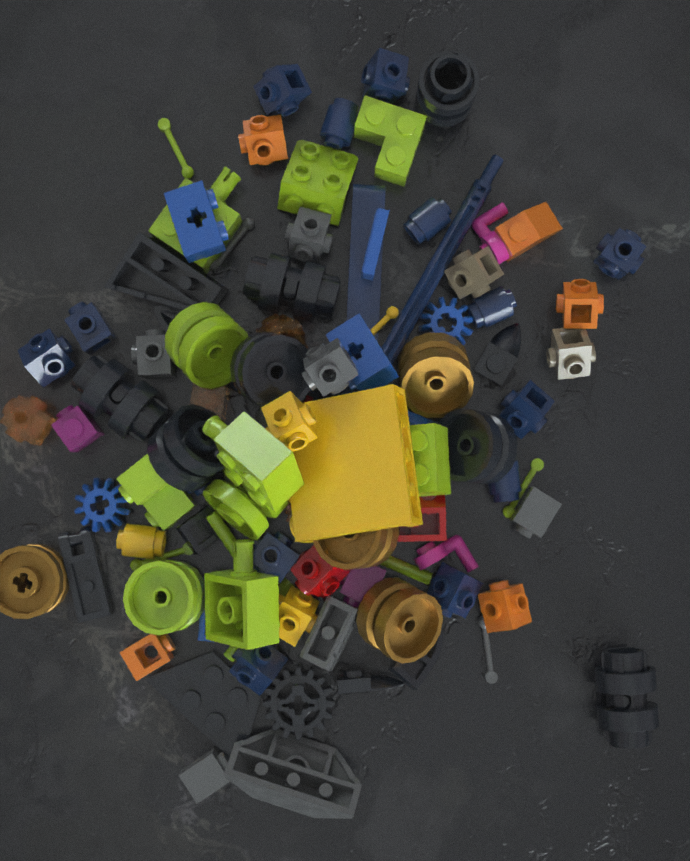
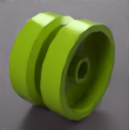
M202 302L190 305L179 312L172 320L165 334V350L169 358L177 367L182 369L190 381L201 388L213 389L224 386L232 381L230 363L233 352L242 340L249 336L217 304Z
M225 467L222 471L225 480L214 479L203 491V496L227 523L246 537L257 541L269 527L266 517L277 518L289 503L286 501L276 512L266 504L262 507L259 506L249 496V489L243 484L237 486L226 476L224 471L227 468Z
M171 559L143 564L131 574L125 584L123 595L125 612L133 625L145 633L163 635L187 629L199 620L205 610V580L196 568L184 561Z

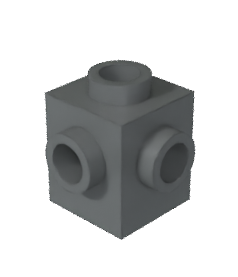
M300 207L295 223H289L285 233L284 242L289 243L288 256L302 262L310 261L319 264L322 253H329L333 234L329 233L331 215Z
M146 330L145 336H136V345L131 347L132 363L137 364L138 376L143 379L175 377V363L169 358L165 350V330ZM156 350H159L158 355L156 357H153V353Z
M338 338L326 345L324 343L317 344L306 353L307 357L303 359L305 371L302 372L304 380L312 391L318 388L323 397L329 393L334 395L343 391L349 385L348 381L359 375L355 363Z

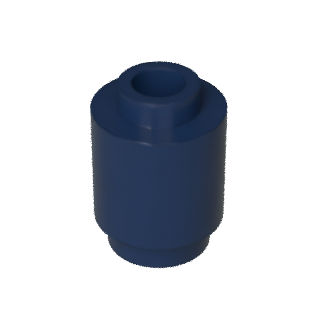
M335 98L333 104L329 105L319 134L324 139L326 146L341 150L343 146L350 145L358 117L357 111L359 107L357 104L344 98Z
M430 197L407 216L408 221L403 224V227L412 240L419 245L423 241L428 242L451 223L449 215L452 214V211L443 199L439 198L436 200Z
M499 286L475 299L473 298L472 303L467 305V311L469 316L473 317L474 321L472 323L476 329L482 326L488 328L513 316V308L517 307V302L510 289L505 291L502 286Z
M518 460L514 462L512 469L501 480L488 484L489 495H493L494 503L520 500L519 492L522 491Z

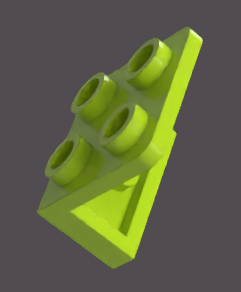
M306 140L297 141L281 180L277 209L298 214L299 208L304 207L331 215L330 224L339 226L358 157L354 154Z

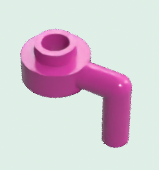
M503 202L475 218L471 224L482 242L479 250L489 246L499 265L509 259V254L501 238L496 232H491L487 226L509 213Z
M454 535L437 546L434 541L427 543L416 550L419 556L414 559L421 571L455 551L467 573L479 567L464 540L459 535Z

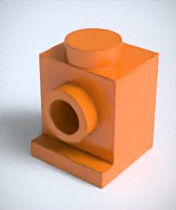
M148 634L122 650L120 655L135 680L138 681L174 658L171 651L175 650V645L168 634ZM154 646L158 651L157 656H149L147 654V647Z

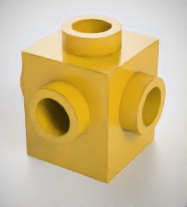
M291 391L261 407L268 425L265 429L292 452L303 449L309 442L318 438L313 426L317 422L313 411L307 404L304 405Z
M292 585L286 596L279 593V638L295 647L304 631L310 634L318 617L315 611L320 601L313 598L312 595L307 596Z

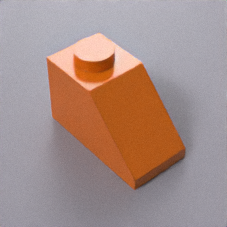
M547 202L520 212L495 227L494 232L501 238L508 251L509 259L506 260L508 263L558 233L563 228Z

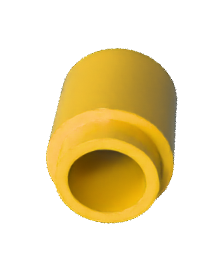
M126 524L124 530L119 529L116 548L121 549L122 556L155 559L156 556L163 557L166 531L159 530V528H154L153 526Z

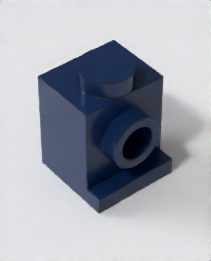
M83 301L68 310L70 316L65 319V322L85 353L92 355L117 339L110 325L94 303L91 302L87 305ZM90 319L92 326L88 330H83L82 323Z

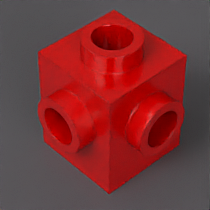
M314 545L304 551L297 559V563L290 569L298 579L295 584L307 596L312 594L321 598L333 594L339 588L340 582L351 571L350 569L344 570L331 566L320 557Z

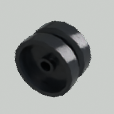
M272 332L254 333L242 340L233 352L230 363L231 380L239 394L261 407L289 391L302 401L311 390L302 376V372L305 371L303 359L307 357L308 349L295 338Z
M194 404L181 406L149 438L147 446L149 461L156 473L167 484L178 490L193 492L202 489L216 474L225 468L216 456L219 450L214 440L206 436L202 430L209 418L217 416L214 412Z
M456 409L447 413L438 422L439 425L448 428L450 479L452 481L491 484L501 480L512 469L517 457L518 442L514 429L503 417L495 413L481 412L474 409Z

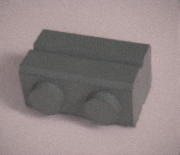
M327 596L301 651L300 657L325 670H335L354 629L353 623H356L358 608L337 597Z

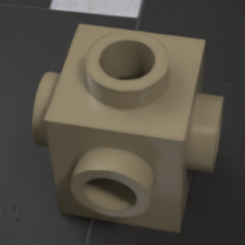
M489 246L474 254L469 249L452 258L455 263L453 266L444 270L450 287L456 292L459 299L469 294H472L474 299L491 290L490 283L504 275Z
M552 329L551 348L546 349L548 367L554 368L558 380L590 376L591 362L596 360V351L586 329Z

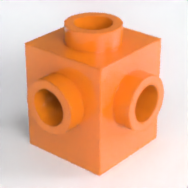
M281 114L268 117L257 115L243 121L244 133L238 134L241 154L248 153L250 165H269L274 161L288 159Z
M586 279L563 282V293L556 295V313H562L563 328L597 329L598 314H603L604 295L598 294L596 282H590Z
M502 580L489 584L490 590L478 594L480 610L483 614L487 633L514 630L532 622L523 583L509 585L508 580Z

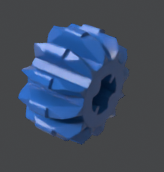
M439 297L438 308L431 302L426 305L430 314L422 313L419 319L429 324L419 326L418 331L420 333H445L455 337L464 346L466 342L461 335L471 336L473 330L463 325H468L474 320L472 316L462 317L468 309L467 305L461 306L459 310L455 308L457 298L453 297L449 306H446L444 297ZM442 317H446L447 322H453L454 325L449 329L450 332H446L444 327H438Z
M100 478L93 479V488L89 484H83L82 490L86 493V496H75L76 501L83 503V507H78L74 510L75 514H86L80 523L85 526L92 522L91 529L93 532H98L101 526H103L106 533L112 531V522L117 526H122L124 522L119 514L130 515L131 512L128 508L122 507V503H128L124 497L119 496L121 493L118 488L122 485L120 484L113 489L114 479L107 478L104 486ZM101 496H103L102 500L109 501V506L104 509L105 514H102L103 510L97 509V504L101 502Z

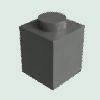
M528 487L509 520L516 524L513 529L524 537L530 539L534 535L542 538L562 504L536 487Z
M216 746L185 766L178 775L196 804L230 782L224 777L229 757L224 751L220 753Z

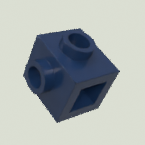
M379 48L368 61V64L365 65L362 72L361 83L365 84L363 97L368 96L394 105L401 96H405L410 85V77L407 76L409 57Z
M298 64L271 67L263 72V78L253 86L266 115L281 114L283 117L296 112L299 109L298 104L312 93Z
M619 228L612 235L609 233L604 235L595 248L600 252L593 262L599 266L603 273L620 280L628 272L633 275L645 259L640 255L647 246L640 242L641 238L633 231ZM619 250L627 254V256L620 254Z
M50 328L43 333L33 336L26 345L17 350L24 367L43 388L55 379L65 376L71 368L76 366L70 355L74 350L68 340L63 335L57 337Z
M529 380L518 393L512 389L500 404L504 409L499 416L506 419L514 429L515 435L522 439L530 430L536 434L548 420L545 415L555 401L533 381Z
M277 530L274 535L269 531L265 536L261 535L257 541L254 540V569L259 573L278 576V582L281 583L301 554L291 547L293 541L285 534ZM269 549L276 551V560L268 558L267 551Z
M442 562L426 593L438 601L442 609V615L451 618L454 613L466 619L484 583Z
M273 645L250 650L238 648L232 656L236 662L229 672L242 685L249 687L260 696L273 682L288 658L276 650Z

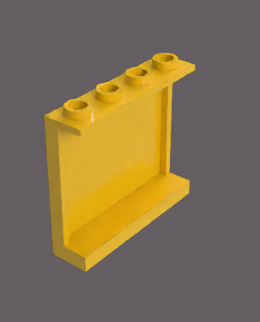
M392 384L304 402L303 404H307L316 417L317 422L313 426L318 438L309 442L303 449L293 451L304 481V485L288 499L291 503L292 511L290 530L295 537V542L313 543V540L399 526L413 527L423 525L405 389Z

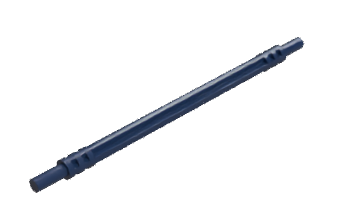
M492 155L481 177L473 182L460 209L381 348L392 365L441 280L444 270L447 269L472 222L479 213L481 206L484 204L486 197L492 190L490 185L504 162L500 156Z

